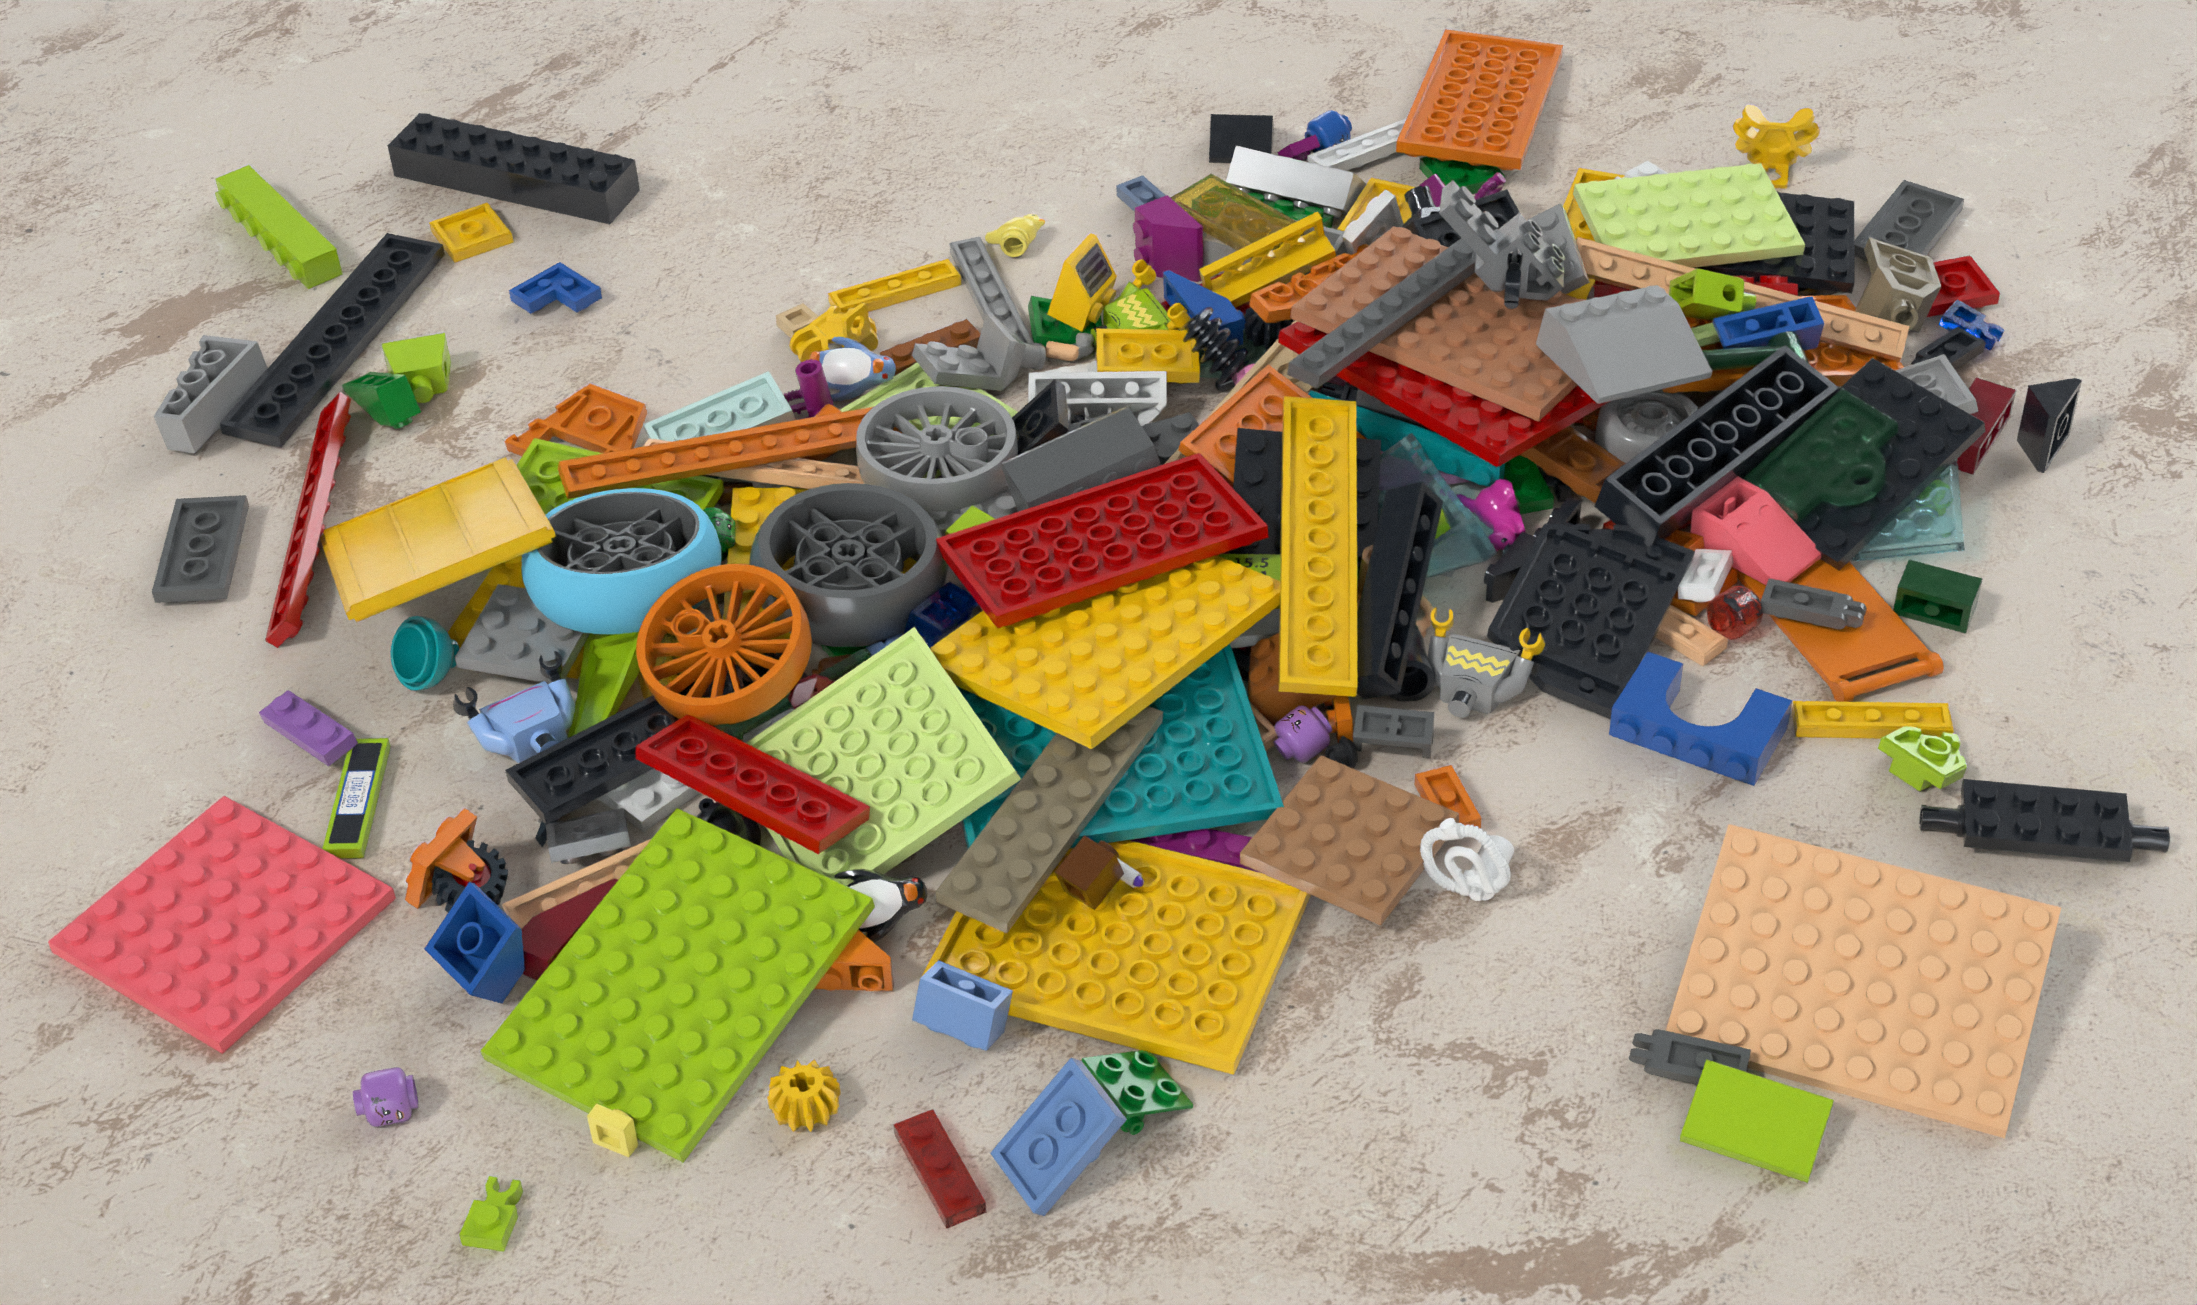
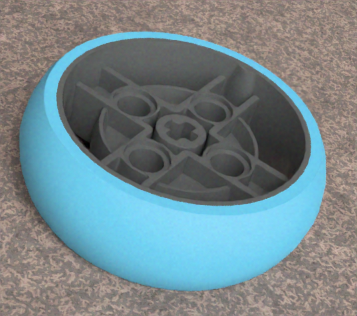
M629 488L608 490L568 501L545 514L554 529L556 537L551 538L553 543L522 555V578L531 600L539 611L562 627L592 634L639 632L650 608L670 587L695 572L721 565V545L717 531L707 514L697 504L683 496L655 489ZM704 599V600L700 601L699 603L695 604L694 606H692V608H693V609H696V608L699 607L706 599Z

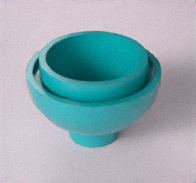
M412 616L401 623L393 637L390 651L391 663L398 680L403 686L410 690H425L436 686L446 677L450 668H454L457 665L455 656L460 648L458 643L450 638L445 628L436 620L424 616Z

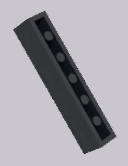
M1423 482L1389 489L1385 493L1357 612L1358 687L1356 694L1364 700L1397 694L1401 691L1443 505V500Z

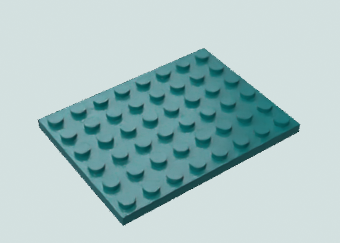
M1230 644L1149 705L1163 712L1161 725L1070 848H1075L1084 835L1096 843H1099L1101 840L1111 843L1267 820L1277 808L1284 807ZM956 686L1022 779L1056 735V732ZM1020 781L961 821L967 848L972 845Z

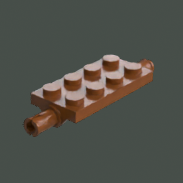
M1567 426L1520 454V456L1536 463L1548 475L1556 477L1570 486L1576 494L1585 496L1593 503H1596L1605 479L1626 464L1571 426Z

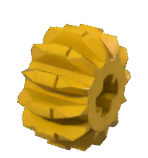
M797 1059L793 1068L781 1066L779 1076L770 1077V1091H768L769 1096H767L768 1105L779 1125L789 1124L793 1132L800 1126H806L812 1132L815 1123L827 1126L830 1119L829 1115L838 1114L839 1096L841 1095L840 1085L837 1079L833 1077V1072H831L829 1066L819 1068L815 1059L808 1065H802Z

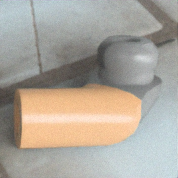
M1078 333L1076 335V344L1048 341L1045 348L1046 357L1074 361L1090 355L1094 350V346H1092L1094 336L1088 333Z

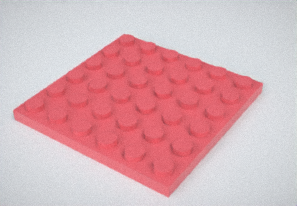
M223 796L50 939L48 943L52 953L223 1054L392 903L396 897L391 886Z

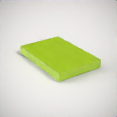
M1706 1059L1680 1134V1141L1808 1183L1834 1100Z

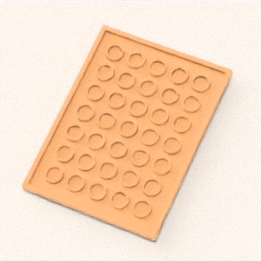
M1728 824L1666 1031L1751 1049L1749 1069L2005 1138L2061 907Z

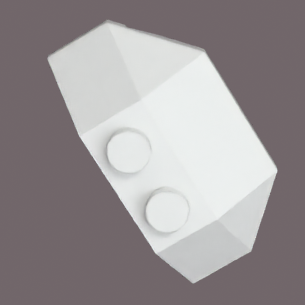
M1166 371L1029 373L1028 403L1054 379L1065 385L1069 425L1072 419L1076 421L1074 418L1076 415H1083L1085 420L1112 413L1127 406L1140 425L1143 426L1152 423L1167 406Z

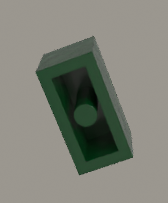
M1909 559L1897 587L1893 611L1901 617L1966 634L1977 607L1983 579Z

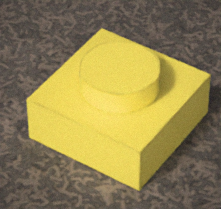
M596 1104L587 1115L593 1143L630 1157L638 1146L633 1118L621 1110H611Z

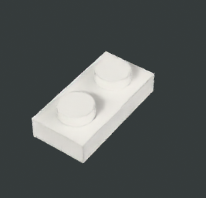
M1696 549L1693 561L1678 586V598L1693 600L1699 603L1715 601L1733 565L1732 550Z

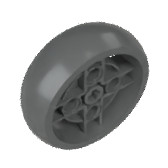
M860 483L820 486L801 492L782 502L767 516L759 527L751 547L749 565L762 567L777 574L792 588L807 614L811 628L812 643L833 647H860L872 645L879 641L885 642L888 638L901 633L905 634L916 627L937 604L945 587L948 564L942 558L938 543L936 542V538L942 537V534L933 518L925 509L911 498L897 491ZM795 556L794 567L784 571L781 567L791 557ZM911 557L916 564L903 574L904 561ZM772 595L768 596L762 608L766 609L778 598ZM787 609L773 621L777 622L791 617V609Z

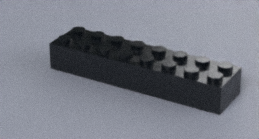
M419 113L387 145L395 177L609 225L640 191L635 159L622 157L617 154L598 152L589 148L566 145L561 142L543 140L538 137L515 134L510 131L487 128L483 125L464 123L455 119L441 118L427 113Z
M1784 345L1608 476L1603 483L1594 507L1616 525H1628L1646 538L1643 543L1647 546L1653 545L1654 541L1658 538L1666 539L1692 519L1693 509L1737 476L1744 479L1766 462L1770 456L1781 448L1836 395L1839 387Z

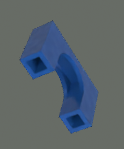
M1647 652L1612 707L1609 735L1755 786L1788 729L1792 700L1755 688L1740 715L1731 722L1718 726L1695 725L1682 720L1670 709L1671 704L1680 692L1683 663Z

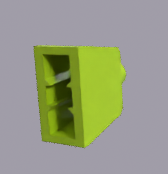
M1697 268L1670 281L1669 296L1679 304L1685 317L1713 320V318L1753 310L1756 306V295L1744 292V280L1742 278Z
M445 333L382 343L388 373L406 375L418 403L429 402L433 394L444 393L448 390L451 358Z

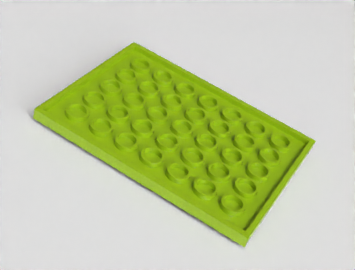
M676 808L480 1052L487 1062L588 1114L596 1104L611 1110L618 1109L625 1112L629 1117L633 1118L638 1140L684 1163L874 910L873 898Z

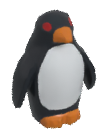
M853 869L835 874L837 879L854 880V882L846 886L873 898L875 908L859 928L861 932H867L866 936L873 942L882 939L889 933L903 915L924 904L928 895L926 885L919 877H889L877 871L867 869Z

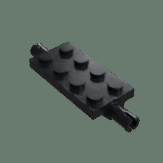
M1963 779L1961 805H1958L1957 809L1922 804L1919 816L1920 830L1956 832L1957 837H1963L1964 847L2130 862L2133 849L2154 850L2166 853L2170 843L2168 826L2134 825L2132 820H2129L2127 793Z

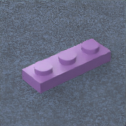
M289 690L275 698L259 712L265 724L328 767L358 744L351 731Z

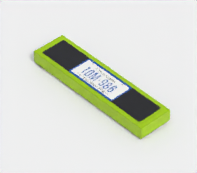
M388 738L356 739L358 744L347 752L322 848L339 859L364 858L391 749Z

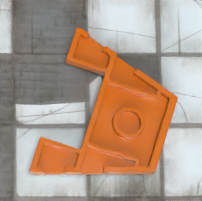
M590 383L555 406V413L544 420L540 418L535 419L528 424V431L519 437L513 434L504 442L509 452L523 456L534 438L549 441L552 437H557L590 451L603 454L633 449L647 416V410L642 402Z

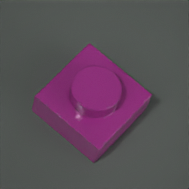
M1316 135L1289 144L1277 153L1279 156L1306 161L1308 160L1307 155H1310L1312 151L1320 147Z

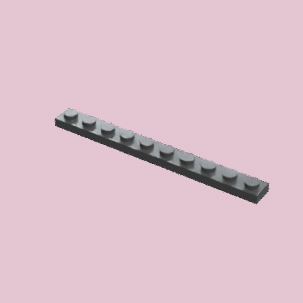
M1461 238L1291 360L1288 364L1287 375L1315 388H1319L1475 273L1476 253Z

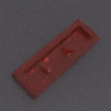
M933 1109L893 1124L896 1139L946 1229L987 1213L986 1202Z

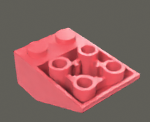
M1738 476L1693 509L1690 533L1703 536L1704 549L1732 550V567L1767 585L1769 578L1790 583L1821 558V553L1815 548L1816 544L1767 491Z

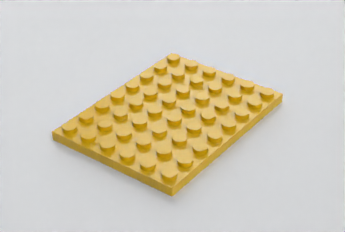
M1212 556L1188 564L1185 567L1155 575L1150 579L1141 580L1120 587L1117 590L1087 598L1082 602L1072 603L1051 610L1049 613L1040 614L998 629L987 614L981 611L937 642L930 650L956 686L1093 749L1280 605V581L1223 557Z
M1124 840L1108 844L1118 852V859L1142 874L1144 884L1141 887L1133 888L1120 879L1099 906L1093 910L1064 892L1055 874L1056 869L1074 849L1070 848L1008 933L956 911L922 974L923 976L939 960L1012 990L1013 993L1008 1012L1010 1016L1234 1075L1311 895L1260 872Z

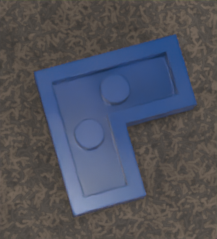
M561 262L509 290L511 301L530 314L542 309L555 300L560 301L577 313L602 299L599 286Z

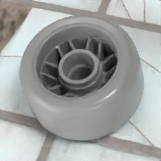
M1662 389L1610 401L1600 408L1594 442L1624 463H1627L1696 412L1698 407L1685 395L1679 392H1663Z

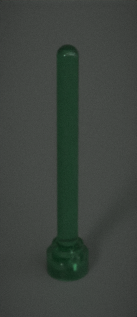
M861 649L817 675L837 681L872 657L871 652L868 649ZM790 692L772 708L756 717L731 725L720 724L713 727L742 741L744 739L743 735L792 707L788 700Z

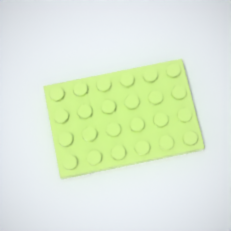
M1761 163L1669 174H1654L1633 178L1626 177L1606 181H1591L1574 185L1573 195L1595 242L1691 268L1803 255L1805 243Z

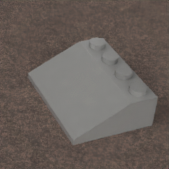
M1658 285L1545 309L1536 345L1597 404L1711 378L1712 370L1679 304Z

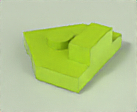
M1904 726L1882 737L1878 746L1880 751L1893 758L1889 772L1919 792L1930 787L1932 784L1942 789L1962 779L1967 769L1965 758L1960 755V741L1957 734L1943 732L1941 737L1921 734V728Z

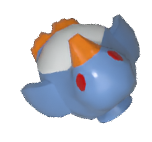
M845 337L832 338L833 342L844 347L820 352L814 351L810 356V359L818 360L822 364L829 389L840 390V392L831 395L833 401L850 400L860 396L866 390L892 380L896 371V365L892 358L877 355L858 341Z

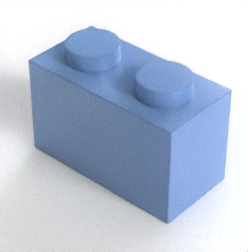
M938 960L920 978L912 1020L927 1026L928 1029L934 1032L944 1033L961 1040L970 1047L987 1051L1005 1031L1013 991Z

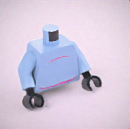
M554 651L557 664L553 667H548L543 663L542 655L539 658L540 672L544 677L550 679V684H547L545 681L480 708V714L476 709L478 695L473 688L466 687L465 694L470 701L469 703L460 701L457 694L454 695V711L458 715L469 718L467 724L486 751L508 755L517 763H520L567 739L565 730L572 725L575 704L566 679L561 678L560 674L563 670L562 657L557 651Z

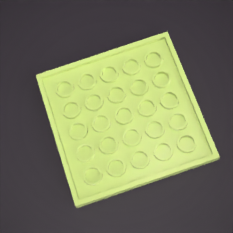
M915 627L746 742V744L870 806L868 821L819 855L767 828L785 858L845 886L854 882V880L837 879L835 874L853 869H867L885 874L1021 780Z

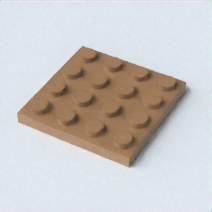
M1320 755L1282 801L1284 807L1277 808L1240 852V864L1378 925H1382L1425 869L1423 867L1424 860L1420 852L1421 839L1424 834L1431 829L1439 828L1440 824L1448 818H1453L1456 823H1459V813ZM1440 839L1434 842L1432 846L1433 857L1446 841Z

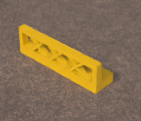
M1317 211L1199 269L1203 287L1229 299L1236 308L1250 301L1252 293L1277 282L1285 284L1291 281L1293 275L1299 272L1305 274L1311 271L1313 266L1336 257V251L1325 236L1322 217ZM1314 227V231L1301 236L1304 231ZM1283 242L1279 248L1271 251L1275 245ZM1253 257L1249 263L1242 265L1245 260ZM1224 271L1220 277L1211 281L1210 277Z

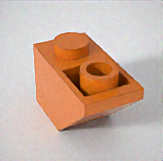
M858 930L814 989L893 991L894 981L891 957Z

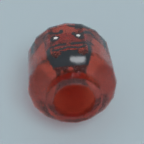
M1734 586L1716 595L1707 607V618L1711 629L1729 640L1743 637L1756 629L1762 622V604L1757 595L1744 586Z

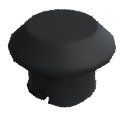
M1344 736L1340 738L1338 744L1328 746L1325 751L1326 758L1354 769L1358 762L1354 743Z

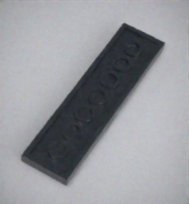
M783 653L760 654L779 660ZM745 661L760 677L770 670ZM736 664L735 668L741 689L754 683ZM727 670L723 695L734 692L729 670ZM804 672L800 679L808 677V675ZM714 679L701 698L711 697ZM696 680L679 694L686 696ZM789 692L780 702H778L776 705H778V704L784 702L785 700H787L788 697H789L790 692ZM652 695L506 769L507 780L547 825L653 770L654 768L636 759V746L676 722L679 718L666 711ZM743 722L713 727L726 732Z

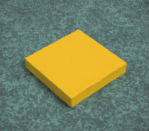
M488 203L429 222L431 232L439 243L443 244L445 251L454 263L514 243L512 233Z

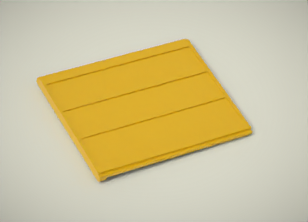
M504 457L324 530L320 540L348 620L355 619L357 623L553 543L551 538L556 537V534L513 459L507 460Z

